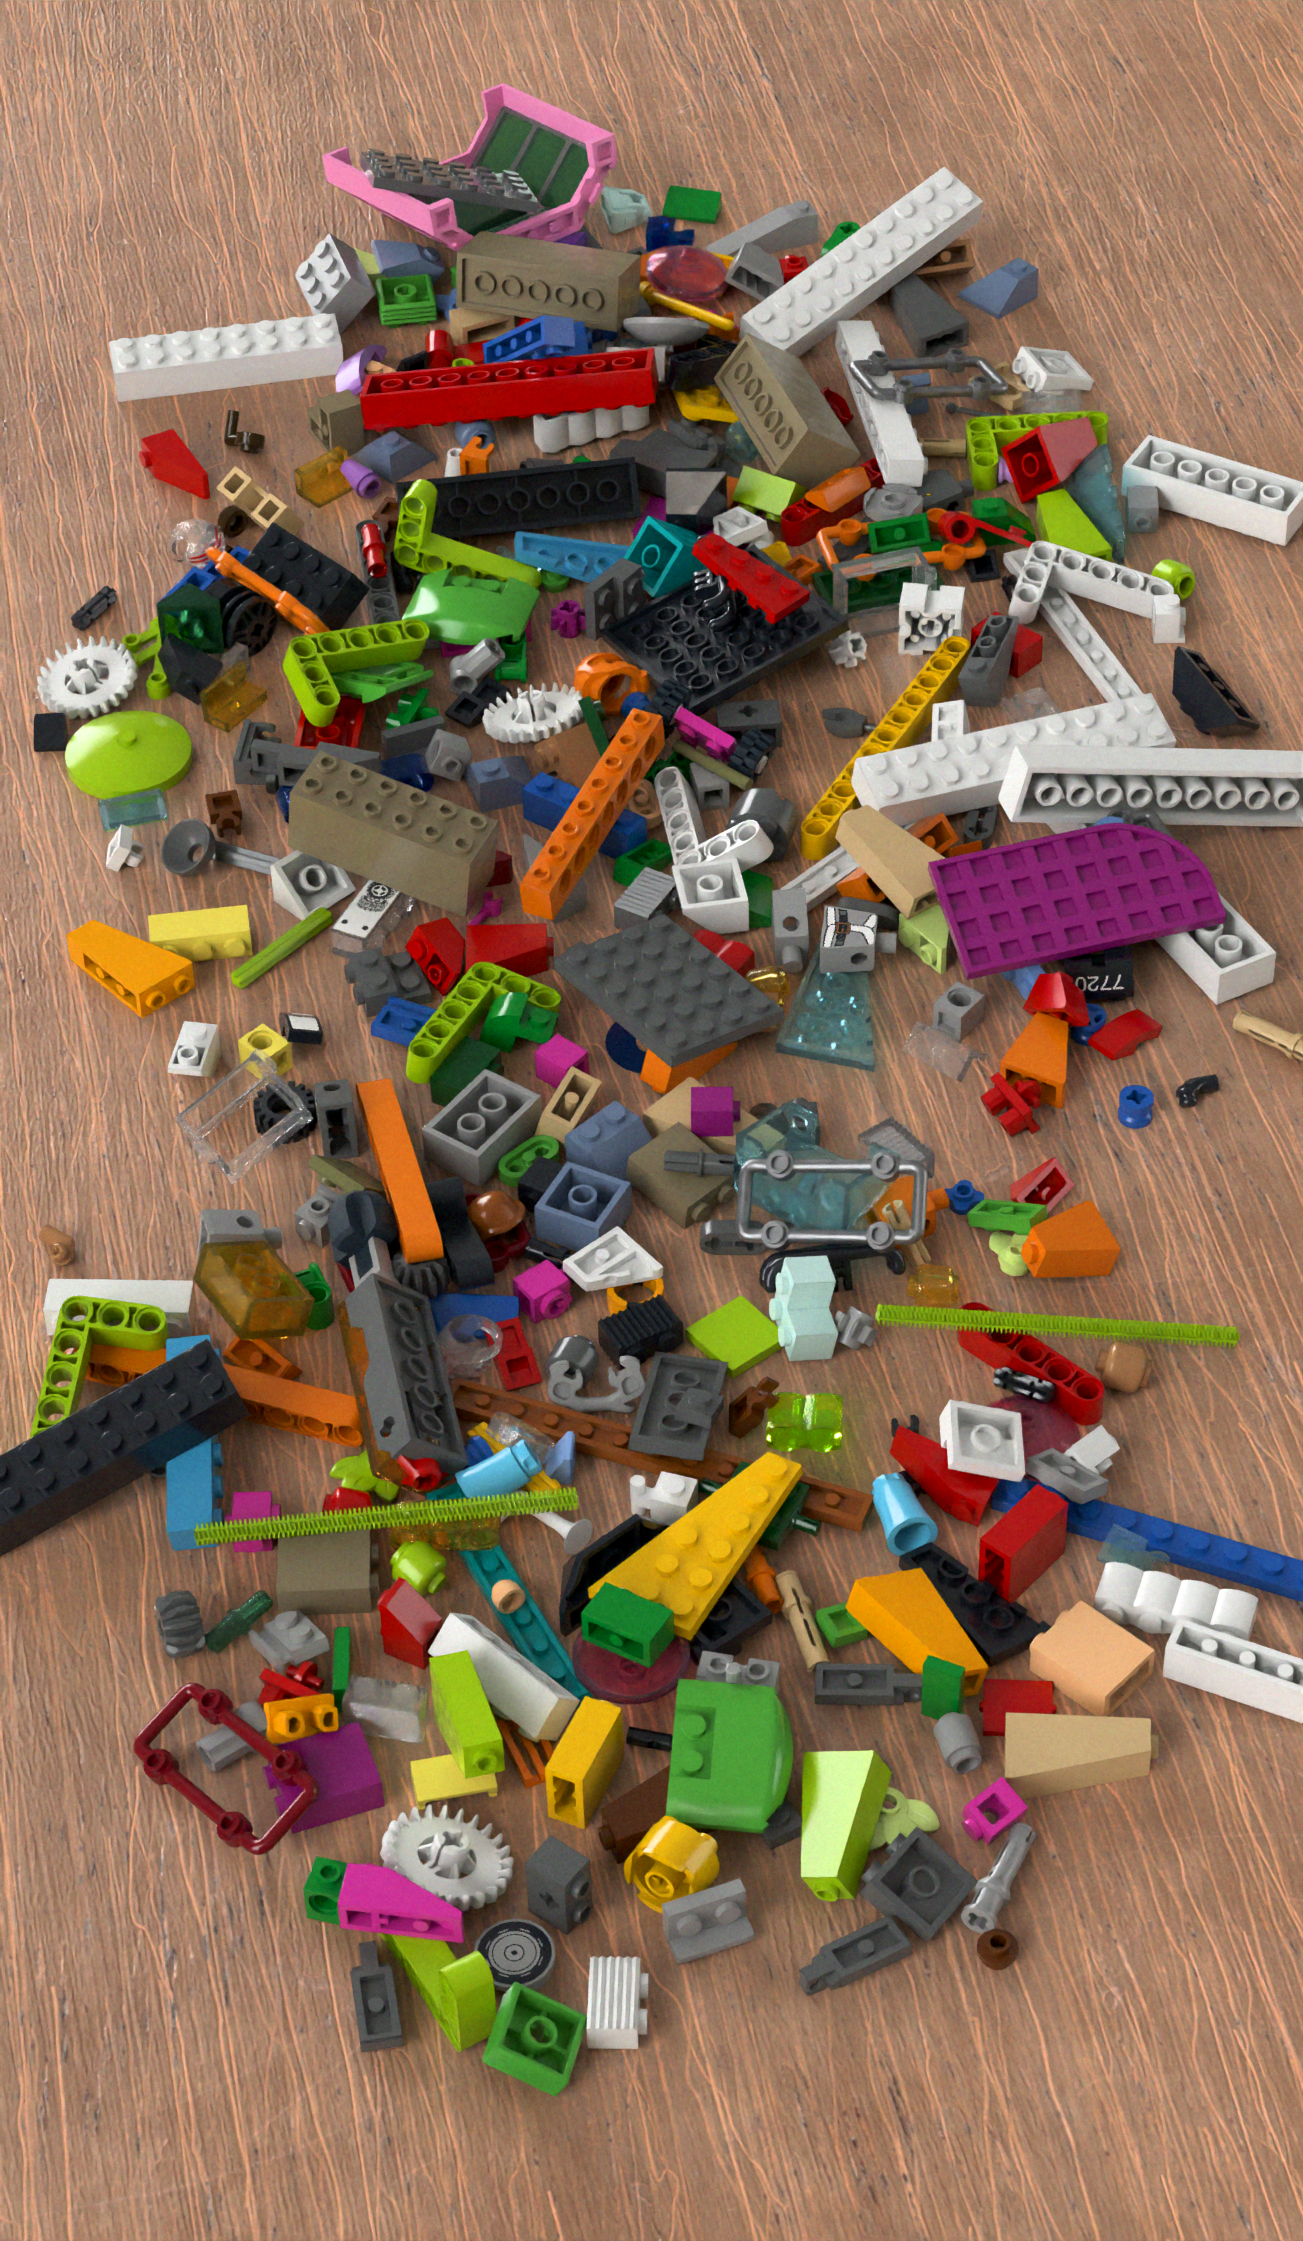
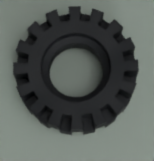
M283 1081L277 1082V1087L274 1088L272 1084L266 1086V1092L261 1089L258 1092V1097L254 1098L253 1110L256 1130L258 1133L261 1132V1137L265 1140L270 1136V1142L276 1143L278 1139H281L282 1144H288V1139H293V1142L296 1143L300 1141V1135L307 1138L310 1136L309 1131L313 1132L315 1130V1124H317L315 1096H313L310 1088L305 1089L304 1084L300 1083L295 1087V1081H289L288 1086H283ZM284 1110L295 1111L293 1113L286 1115L276 1114L277 1112Z

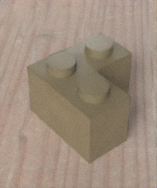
M349 389L318 398L317 405L307 408L309 432L333 462L353 456L365 447L364 440L367 439V432L362 421L363 414L360 398H356Z

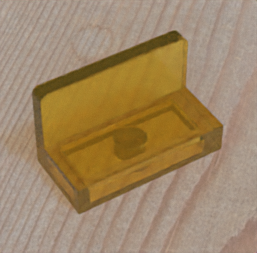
M339 445L294 469L296 494L315 507L321 508L351 492L353 488L340 471L341 465L348 459L347 450Z
M238 661L201 692L204 722L227 733L268 700L267 690L247 681L245 663Z

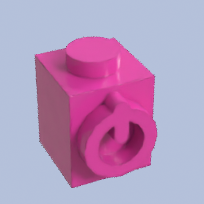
M548 1259L534 1267L528 1268L524 1273L513 1278V1294L520 1299V1310L535 1324L546 1318L555 1319L559 1317L573 1299L570 1295L571 1281L569 1276L563 1269H557Z
M272 1491L234 1492L232 1514H226L225 1520L228 1525L229 1520L234 1525V1519H236L237 1524H239V1519H241L243 1524L244 1518L247 1523L248 1518L253 1523V1518L258 1522V1517H260L262 1522L263 1517L267 1521L268 1516L271 1521L272 1516H274L276 1521L277 1515L282 1520V1509L280 1504H273ZM258 1537L256 1541L244 1540L243 1542H240L239 1539V1542L233 1543L235 1552L273 1551V1538L259 1540Z

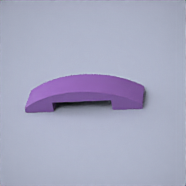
M373 344L342 362L336 376V392L349 389L354 396L360 393L367 376L364 369L368 362L371 360L376 362L382 361L387 353V349L382 345Z

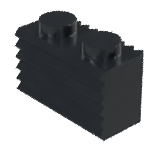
M658 1294L656 1298L651 1297L650 1300H645L643 1303L639 1302L637 1306L632 1305L630 1309L626 1308L624 1311L620 1310L617 1314L613 1313L611 1317L607 1316L605 1319H600L598 1321L599 1344L606 1351L610 1360L613 1361L614 1366H617L618 1370L625 1368L620 1364L619 1358L621 1356L636 1357L640 1360L641 1365L647 1358L654 1356L655 1351L669 1353L684 1343L683 1322L663 1296Z

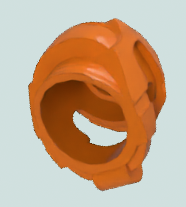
M601 652L585 657L576 667L573 678L575 691H580L582 698L591 696L594 701H601L607 716L621 715L622 702L631 693L637 691L645 693L650 689L647 671L639 670L636 666L624 662L622 658L614 653ZM629 675L631 682L629 690L620 697L613 698L612 696L620 689L625 676Z

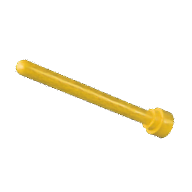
M647 281L640 283V295L649 306L657 303L723 330L732 331L734 329V322L732 320L665 295L653 283Z

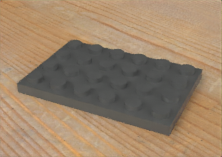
M368 149V153L360 151L359 164L373 188L442 199L449 198L455 201L537 213L539 201L517 172L503 170V174L494 173L491 168L476 166L475 170L465 168V164L458 162H449V165L438 164L439 161L433 158L424 157L422 161L412 160V156L402 153H396L395 157L386 156L384 151L377 149Z
M665 914L653 917L648 921L626 928L608 937L598 939L596 942L554 958V970L671 1068L784 1021V1009Z

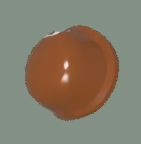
M491 1190L481 1194L467 1208L468 1216L482 1242L489 1237L509 1231L521 1222L527 1212L522 1202L510 1198L501 1190Z

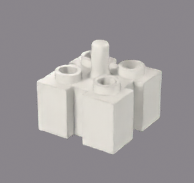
M903 582L899 604L900 630L898 654L923 656L924 650L936 651L948 637H963L965 587L940 585V591H928V584Z

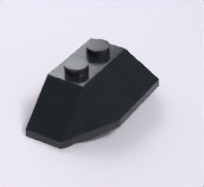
M1177 646L1174 652L1172 694L1181 704L1179 706L1185 714L1191 716L1196 722L1194 726L1205 735L1213 733L1223 737L1258 730L1260 727L1259 721L1221 676L1207 663L1202 654Z
M634 1514L584 1550L572 1556L563 1565L559 1603L560 1633L567 1637L582 1626L581 1612L592 1600L588 1594L590 1586L671 1525Z

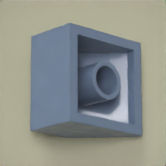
M615 1100L565 1135L566 1163L569 1161L627 1181L628 1157L653 1139L640 1117Z

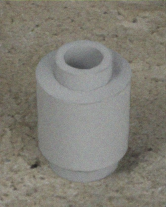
M957 1712L943 1715L934 1726L933 1734L946 1765L952 1768L956 1774H967L976 1770L983 1762V1748L970 1717Z

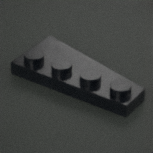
M932 1542L900 1555L898 1566L902 1571L922 1568L988 1667H992L1028 1650L1033 1639L1039 1633H1046L1051 1628L1046 1622L1041 1621L1037 1623L1027 1616L1028 1610L1016 1601L1010 1604L996 1594L997 1588L988 1581L982 1582L969 1575L968 1567Z

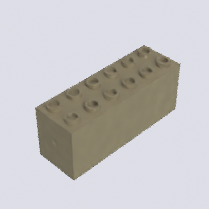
M481 231L457 252L456 307L532 319L542 315L573 318V322L584 321L585 327L617 332L623 326V319L631 318L639 310L641 255Z
M746 333L716 374L714 380L773 475L795 482L804 487L806 491H810L842 469L852 467L861 453L800 359Z
M320 750L290 792L288 847L466 918L494 875L499 821Z

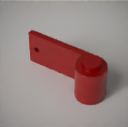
M433 330L425 337L429 369L452 367V362L458 358L469 359L475 365L484 364L483 344L490 340L454 346L453 339L447 331Z
M957 511L946 512L938 520L939 534L954 544H964L971 540L977 526L1029 548L1033 543L1023 538L1027 531L1011 525L1007 532Z

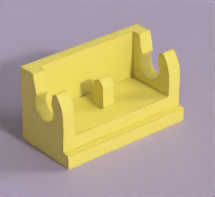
M452 1754L410 1761L411 1780L418 1810L426 1809L425 1805L427 1802L487 1791L489 1797L497 1796L498 1787L495 1773L465 1779Z

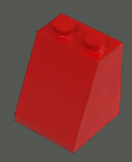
M1088 417L1038 426L1001 448L1021 504L1037 497V495L1063 482L1098 445Z

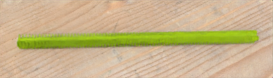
M878 1304L877 1312H875V1320L878 1321V1326H880L882 1321L883 1326L887 1322V1327H889L890 1322L892 1327H894V1322H896V1327H898L899 1323L903 1327V1323H905L907 1328L908 1323H910V1328H912V1323H914L915 1328L919 1324V1329H921V1324H923L924 1329L926 1324H928V1329H930V1325H932L933 1329L937 1325V1330H939L941 1325L943 1330L944 1325H946V1330L950 1326L952 1331L953 1326H955V1331H957L959 1326L960 1331H962L963 1326L964 1331L968 1327L969 1332H971V1327H973V1332H975L977 1327L978 1332L982 1328L983 1333L985 1328H987V1333H989V1328H991V1333H993L994 1329L998 1333V1329H1000L1001 1334L1003 1329H1005V1334H1007V1329H1009V1334L1014 1330V1335H1016V1330H1018L1019 1335L1021 1330H1023V1335H1025L1026 1330L1027 1335L1032 1331V1336H1034V1331H1036L1038 1336L1040 1331L1041 1336L1045 1332L1046 1337L1048 1332H1050V1337H1052V1332H1054V1337H1056L1057 1332L1059 1337L1063 1333L1064 1338L1066 1333L1068 1338H1070V1333H1072V1338L1076 1334L1077 1339H1079V1334H1081V1339H1083L1084 1334L1086 1339H1088L1089 1334L1090 1339L1094 1335L1095 1340H1097V1335H1099V1340H1101L1103 1335L1104 1340L1108 1336L1109 1341L1111 1336L1113 1341H1115V1336H1117V1341H1119L1121 1336L1122 1341L1126 1337V1342H1128L1129 1337L1131 1342L1133 1337H1135V1342H1137V1338H1139V1342L1144 1338V1343H1146L1148 1338V1343H1150L1152 1338L1153 1343L1157 1339L1159 1344L1161 1339L1162 1344H1164V1339H1166V1344L1170 1340L1172 1345L1173 1340H1175V1345H1177L1178 1340L1180 1345H1182V1340H1184V1345L1188 1341L1189 1346L1191 1341H1193V1346H1195L1196 1341L1197 1346L1200 1345V1342L1204 1346V1342H1206V1347H1208L1209 1342L1211 1347H1213V1342H1215V1347L1219 1343L1220 1348L1222 1343H1224V1348H1226L1227 1343L1229 1348H1231V1343L1233 1348H1235L1240 1338L1237 1327L1161 1323L1155 1321L1143 1322L1138 1320H1112L1107 1318L1067 1317L1061 1315L1049 1316L1044 1314L1031 1315L1029 1313L986 1312L981 1310L968 1311L967 1309H941L935 1307L918 1308V1306H891L886 1304Z
M569 1487L568 1493L566 1488H563V1493L561 1488H559L558 1494L556 1489H554V1494L549 1489V1494L547 1490H544L543 1495L542 1490H540L539 1495L535 1491L533 1496V1492L530 1491V1496L528 1492H525V1497L523 1492H520V1497L518 1492H516L515 1498L513 1493H511V1498L506 1493V1499L504 1494H501V1499L499 1494H497L496 1499L492 1495L491 1500L489 1495H487V1500H485V1496H482V1501L480 1496H477V1501L474 1496L472 1502L470 1497H468V1502H466L464 1497L463 1503L461 1498H458V1503L456 1498H454L453 1504L451 1499H449L448 1504L446 1499H444V1504H442V1500H439V1505L437 1500L434 1501V1505L430 1501L429 1506L427 1501H425V1506L420 1502V1507L417 1502H415V1507L413 1503H410V1508L408 1503H406V1508L401 1503V1509L398 1504H396V1509L392 1504L391 1510L389 1505H387L386 1510L384 1505H382L381 1511L379 1506H377V1511L373 1506L372 1511L368 1507L367 1512L365 1507H363V1512H361L359 1507L358 1513L355 1508H353V1513L349 1508L348 1514L346 1509H344V1514L339 1509V1515H337L336 1510H334V1515L330 1510L329 1515L325 1511L323 1516L322 1511H320V1516L315 1512L314 1517L313 1513L310 1512V1517L306 1513L305 1518L303 1513H301V1518H299L297 1513L296 1519H294L293 1514H291V1519L287 1514L286 1520L284 1515H282V1520L277 1515L276 1521L274 1516H272V1521L268 1516L267 1521L263 1517L262 1522L260 1517H258V1522L253 1518V1523H251L250 1518H248V1523L244 1518L243 1524L241 1519H239V1524L234 1519V1525H232L231 1520H229V1525L225 1520L224 1526L222 1521H220V1526H218L217 1521H215V1526L210 1522V1527L207 1522L205 1527L201 1523V1528L196 1523L194 1538L197 1546L201 1544L204 1546L206 1544H220V1541L221 1544L225 1542L234 1543L239 1542V1539L240 1542L244 1540L256 1541L258 1537L259 1540L263 1538L267 1540L268 1538L276 1539L277 1536L282 1538V1535L283 1538L287 1536H301V1533L302 1536L306 1534L308 1536L310 1534L319 1535L320 1531L321 1534H324L325 1531L326 1534L330 1532L338 1533L339 1529L340 1532H344V1529L345 1532H348L349 1530L358 1531V1528L361 1531L363 1527L364 1530H367L368 1527L370 1530L373 1528L381 1529L382 1525L383 1528H387V1525L388 1528L392 1526L401 1527V1523L402 1526H406V1523L407 1526H410L411 1523L412 1525H420V1523L424 1525L425 1521L426 1524H429L430 1521L432 1524L435 1521L436 1523H443L444 1518L445 1522H449V1519L450 1522H453L454 1519L455 1521L459 1519L463 1521V1518L468 1520V1516L469 1520H472L473 1517L475 1520L478 1517L479 1519L483 1517L486 1519L487 1514L488 1518H492V1514L493 1518H496L497 1515L498 1517L502 1515L506 1517V1513L508 1516H511V1512L512 1516H515L516 1512L517 1515L521 1513L522 1515H525V1513L530 1514V1510L532 1514L535 1513V1510L537 1514L540 1513V1510L541 1513L545 1511L549 1513V1509L551 1512H554V1508L556 1512L559 1511V1508L560 1511H563L564 1508L565 1511H568V1509L573 1510V1505L574 1509L577 1510L578 1494L575 1487H573V1492Z

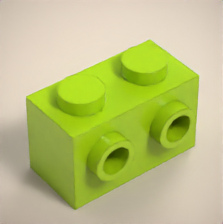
M744 466L732 500L741 504V508L754 515L757 514V511L766 513V519L781 524V512L803 499L806 489L795 482Z

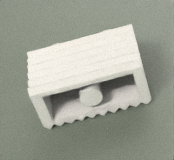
M592 1956L590 1958L586 2029L588 2048L638 2049L639 2035H647V2009H640V1999H648L649 1973H641L640 1958L637 1956L633 1958L629 1956L625 1958L620 1956L616 1958L612 1956L608 1958Z

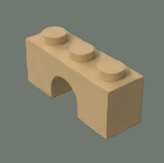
M236 466L216 487L232 505L245 511L248 517L265 531L274 522L295 536L305 524L287 505L273 494H268L251 477Z

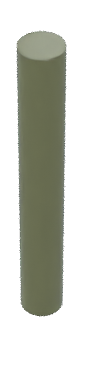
M680 739L673 743L672 750L745 791L751 789L753 780Z

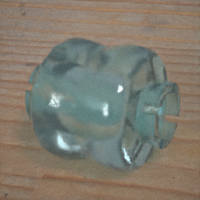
M740 421L732 423L727 428L725 434V442L727 443L725 454L736 463H749L755 460L759 455V451Z

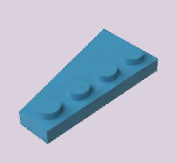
M516 531L514 538L515 561L587 583H591L622 557L624 558L630 546L519 531Z

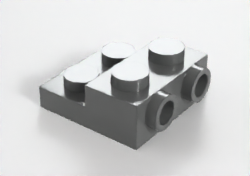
M622 557L584 588L586 637L597 641L602 637L601 629L641 608L646 603V596L642 592L643 580L646 574L642 566Z
M379 947L348 955L349 964L344 965L345 977L348 984H354L352 989L356 1005L363 1006L367 1018L378 1015L383 1006L388 1004L390 996L420 1005L432 1002L431 991L424 974L408 951L383 956Z
M916 1826L907 1838L902 1833H899L885 1849L890 1858L883 1865L876 1860L860 1879L866 1885L859 1893L885 1917L891 1915L893 1918L896 1915L927 1943L976 1886L978 1880Z

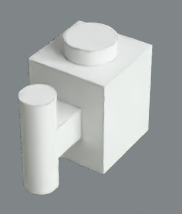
M661 1471L655 1488L645 1486V1478L643 1476L635 1475L631 1477L632 1514L644 1515L646 1509H650L651 1519L672 1525L698 1505V1479Z

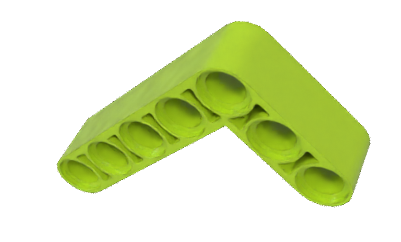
M1100 411L971 418L966 422L965 431L966 458L970 480L976 490L991 491L995 489L998 484V456L1003 455L1001 448L1042 425L1088 417L1098 445L1093 450H1101L1107 445L1109 417Z
M419 479L413 482L401 502L394 545V557L401 565L426 574L451 569L453 576H467L484 580L493 579L500 582H507L509 577H513L537 590L542 583V576L536 568L431 533L437 490L427 480Z
M406 619L298 636L290 641L282 664L283 670L308 721L315 726L326 727L332 723L340 702V694L330 673L418 659L423 652L430 630L427 624L421 620Z
M475 963L410 1042L405 1070L407 1078L418 1084L430 1083L431 1075L464 1037L472 1033L498 996L510 992L529 994L526 1004L559 1014L561 995L551 987L493 963Z
M81 1295L67 1298L60 1308L30 1438L78 1412L93 1344L145 1351H156L166 1345V1339H169L167 1320L163 1310L154 1305ZM76 1316H86V1318H84L81 1321H72V1319ZM114 1320L122 1321V1323L117 1326L107 1325ZM149 1325L159 1326L156 1330L153 1331L143 1330L145 1327ZM69 1348L79 1349L73 1354L63 1353ZM61 1381L71 1382L65 1387L56 1386ZM53 1414L63 1415L58 1420H48V1418Z
M379 1933L458 2052L490 2037L497 2016L494 1980L486 1960L479 1951H474L457 1960L445 1941Z

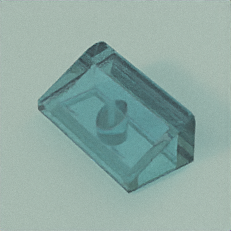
M161 788L98 801V811L104 832L117 830L121 824L132 827L168 819Z

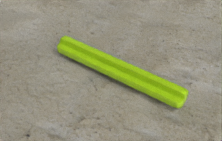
M324 907L315 910L235 969L230 975L232 984L236 985L239 989H244L330 925L333 921L331 912L327 911Z

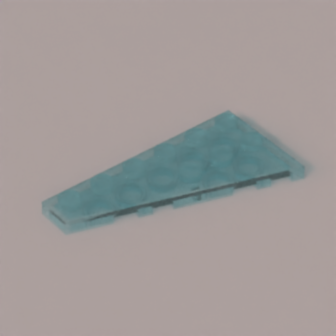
M820 937L776 1040V1052L874 1072L875 1060L868 971L820 973Z

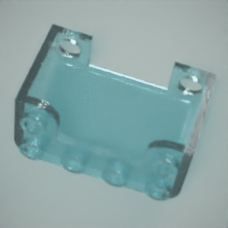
M789 1101L737 1133L733 1175L737 1194L740 1169L750 1159H767L770 1154L779 1150L788 1152L794 1159H844L815 1144L817 1114ZM795 1116L803 1119L806 1125V1132H802L796 1127L794 1122ZM875 1142L869 1144L868 1159H873L876 1154L882 1151L892 1152L900 1160L902 1158V1155ZM754 1173L751 1203L802 1229L853 1230L898 1178L892 1182H882L874 1174L796 1173L788 1181H777L769 1173Z

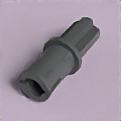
M700 1149L699 1152L667 1150L664 1154V1170L698 1174L697 1177H701V1174L733 1177L735 1154L703 1153V1149Z

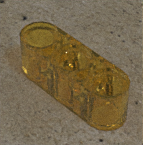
M435 1500L403 1501L397 1504L401 1509V1503H403L404 1508H406V1503H408L410 1508V1503H413L415 1507V1502H417L420 1507V1502L425 1506V1501H427L429 1506L430 1501L434 1505ZM487 1514L486 1519L484 1517L479 1519L478 1517L475 1520L473 1517L472 1520H469L468 1516V1520L463 1518V1521H460V1519L455 1521L454 1519L453 1522H450L449 1519V1522H445L444 1518L443 1523H436L435 1521L432 1524L430 1521L429 1524H426L425 1521L424 1525L421 1523L420 1525H412L411 1523L410 1526H407V1523L406 1526H402L401 1523V1527L392 1526L390 1528L389 1543L395 1550H398L406 1541L413 1543L417 1540L427 1542L438 1552L488 1550L499 1544L501 1517L497 1515L496 1518H493L492 1514V1518H488Z

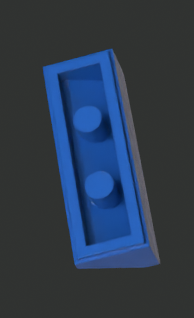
M440 1293L436 1295V1299L429 1298L438 1337L485 1339L483 1333L484 1326L515 1317L520 1318L521 1315L520 1299L517 1296Z

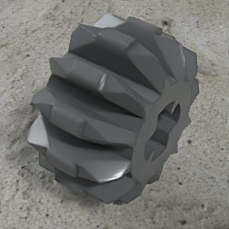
M404 1253L393 1256V1262L391 1263L393 1273L402 1286L432 1299H436L437 1294L446 1292L447 1285L450 1283L451 1271L445 1256L444 1258L407 1264Z
M177 1590L158 1597L154 1606L155 1619L160 1641L166 1654L170 1658H184L202 1651L205 1644V1631L200 1608L197 1606L196 1598L188 1590L181 1592Z

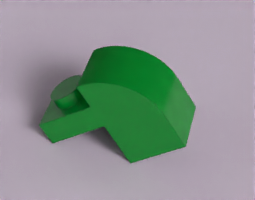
M521 992L502 994L490 1006L479 1041L497 1047L511 1054L517 1036L541 1044L546 1043L552 1037L559 1014L526 1004L529 994Z

